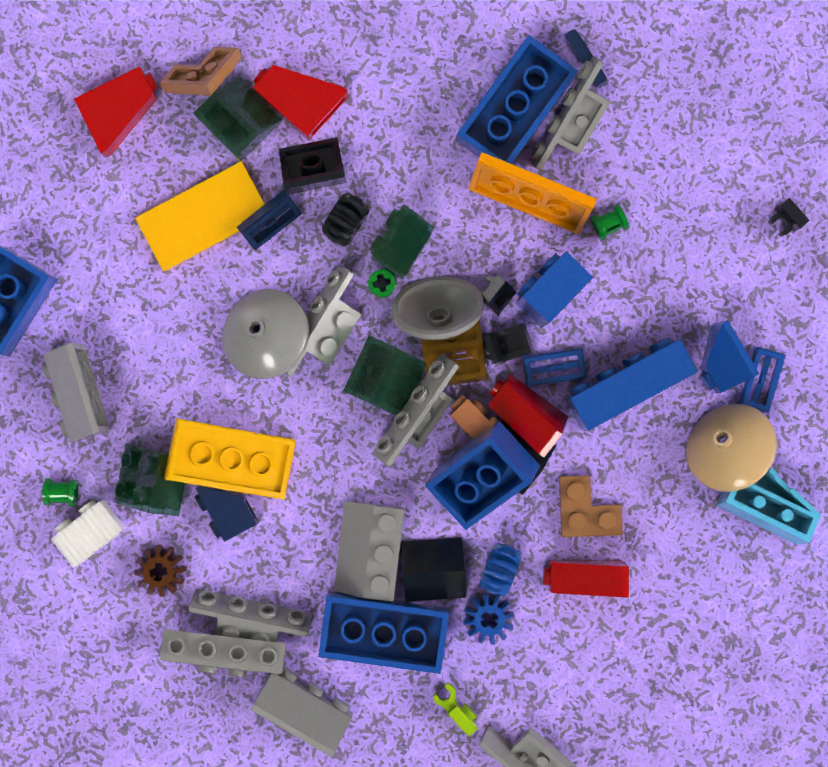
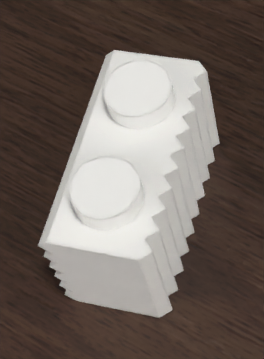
M91 500L79 510L81 516L72 522L69 518L54 529L58 534L52 537L51 540L73 568L79 566L126 529L105 500L98 503Z

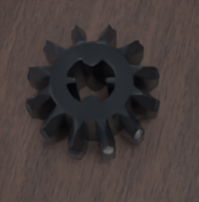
M350 193L343 194L322 226L323 234L335 244L338 243L343 247L348 245L369 213V206L356 195L354 196Z

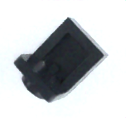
M525 323L484 335L485 343H483V349L486 357L493 364H502L535 352Z

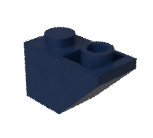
M206 486L195 488L198 492L195 495V499L203 512L207 510L213 520L209 522V525L217 538L222 537L224 542L259 523L245 496Z

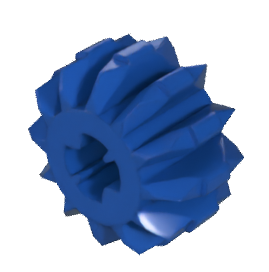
M496 543L493 545L480 580L481 588L494 595H507L520 564L521 552L507 544Z
M483 592V603L480 604L476 597H472L471 601L476 608L468 606L464 608V612L473 617L463 619V624L467 626L474 625L468 630L470 637L480 632L477 639L478 643L482 644L487 635L489 636L490 644L493 645L496 642L495 634L498 633L500 638L505 640L507 636L502 629L513 630V624L505 620L514 618L515 614L513 611H505L510 606L508 600L503 601L498 606L500 595H494L492 602H489L487 592ZM487 612L490 615L496 613L497 616H494L495 623L492 625L489 622L481 623L484 620L483 613Z

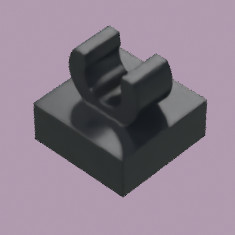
M788 198L774 209L777 214L771 216L768 223L771 225L777 220H782L785 227L778 234L782 237L790 233L791 230L801 229L810 220L791 198Z
M487 275L485 279L490 285L485 291L480 289L479 291L483 296L484 305L499 316L517 292L499 275L495 279Z

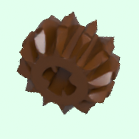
M162 544L156 545L155 553L152 549L147 548L144 550L146 558H137L136 562L144 568L134 570V575H143L144 579L138 582V586L142 587L148 583L147 594H153L157 587L159 597H164L166 595V588L171 593L177 591L175 583H184L185 578L177 573L187 571V566H177V562L181 561L184 557L180 554L173 559L171 556L174 553V547L170 546L164 554ZM159 563L163 564L162 568H167V573L162 578L158 577L159 573L156 575L154 573V568L159 566Z

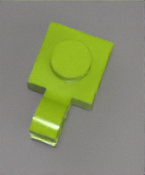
M446 682L444 685L450 692L449 697L445 699L440 698L435 692L433 699L436 704L442 706L448 712V715L469 737L478 729L477 723L474 721L477 715L466 703L461 706L455 700V688L451 683Z

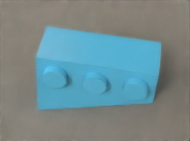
M772 467L769 468L759 481L745 489L721 492L716 506L796 545L810 543L821 517V514L794 488H790L777 476L778 473Z

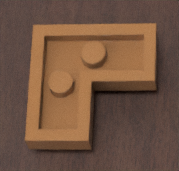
M213 47L199 65L175 64L161 80L160 85L164 93L211 96L233 71L234 67L242 59L238 48Z
M590 475L559 476L561 537L623 535L622 505H591Z

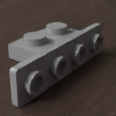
M593 56L590 61L586 60L578 73L580 79L575 88L571 87L566 92L562 101L564 106L559 115L555 114L551 118L547 126V136L543 142L539 141L534 147L531 157L534 158L532 164L536 169L542 170L557 143L580 155L609 106L610 101L589 89L604 64L599 58Z
M338 265L328 275L324 289L312 301L310 312L307 315L309 338L306 349L297 364L284 374L291 377L306 352L328 365H331L362 315L339 300L354 276V273Z
M442 354L439 355L436 361L431 364L429 371L419 386L413 390L410 399L403 409L395 416L390 428L378 441L372 453L373 456L390 467L407 442L420 449L453 401L451 397L442 391L459 368L458 364Z
M195 589L189 604V612L218 618L215 633L218 636L277 642L278 631L307 637L313 619L312 613L303 612L298 609L261 603L238 596L234 597L215 593L210 590Z
M164 630L160 660L198 666V672L216 674L217 668L227 669L229 676L246 677L247 672L254 671L282 674L286 645L271 641Z
M489 726L484 731L479 742V746L485 753L498 761L503 767H577L532 727L512 745Z

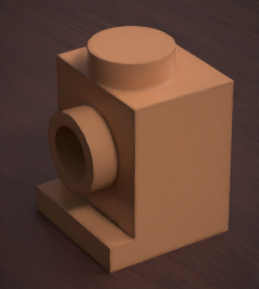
M462 395L450 406L453 412L449 416L473 440L497 422L494 416L489 420L485 417L488 411L477 399L471 403L469 399Z

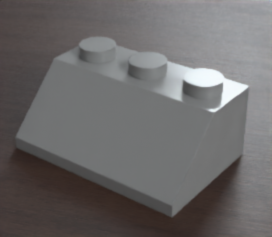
M71 342L43 354L46 361L42 363L43 371L46 378L52 381L54 391H51V397L55 408H60L63 420H60V427L64 437H68L70 442H76L109 432V424L85 345Z
M344 501L334 591L360 598L394 602L404 507Z
M283 667L282 674L271 673L251 710L332 757L352 719L353 713L349 711L350 705L336 697L333 701L322 695L324 690L311 682H308L307 686L296 680L298 675L286 667Z

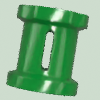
M619 204L614 205L613 210L598 217L593 215L590 218L600 241L605 240L607 235L620 229H629L627 218Z
M380 269L370 275L368 286L374 295L379 298H386L391 296L395 290L396 281L393 274L387 270ZM379 276H383L385 280L391 281V284L386 286L387 291L381 292L378 287L374 288V283L378 282Z
M46 478L42 491L43 504L49 506L51 503H69L70 507H76L78 502V480L53 482L52 478Z

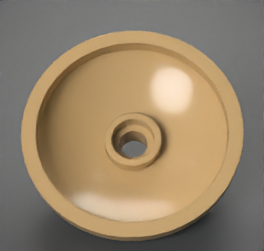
M743 404L720 406L704 415L692 429L686 446L688 466L693 475L708 488L722 492L745 489L759 481L771 467L777 451L776 433L767 417L751 406ZM728 436L726 442L720 443L723 437Z

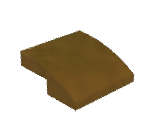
M480 319L473 327L456 337L444 340L421 339L425 374H427L431 364L436 361L440 354H451L446 357L458 364L459 368L447 385L487 380Z

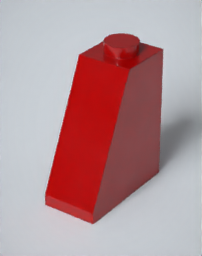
M272 65L269 70L264 68L254 79L255 85L253 89L255 93L308 141L349 97L348 90L342 86L276 65Z
M140 66L74 98L100 153L106 158L114 153L157 100L154 91L159 88L150 72L145 74Z
M509 374L505 381L499 379L489 392L493 398L488 406L539 455L545 457L563 434L569 416L511 374Z
M549 560V567H543V585H548L550 593L629 598V566L621 560Z

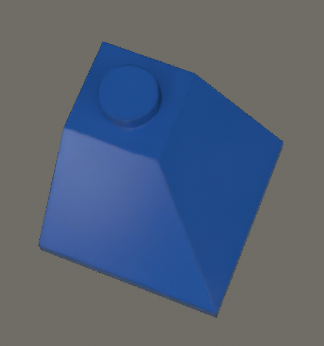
M725 320L712 325L700 366L703 371L700 378L709 391L713 389L715 393H722L757 376L759 372L729 321Z

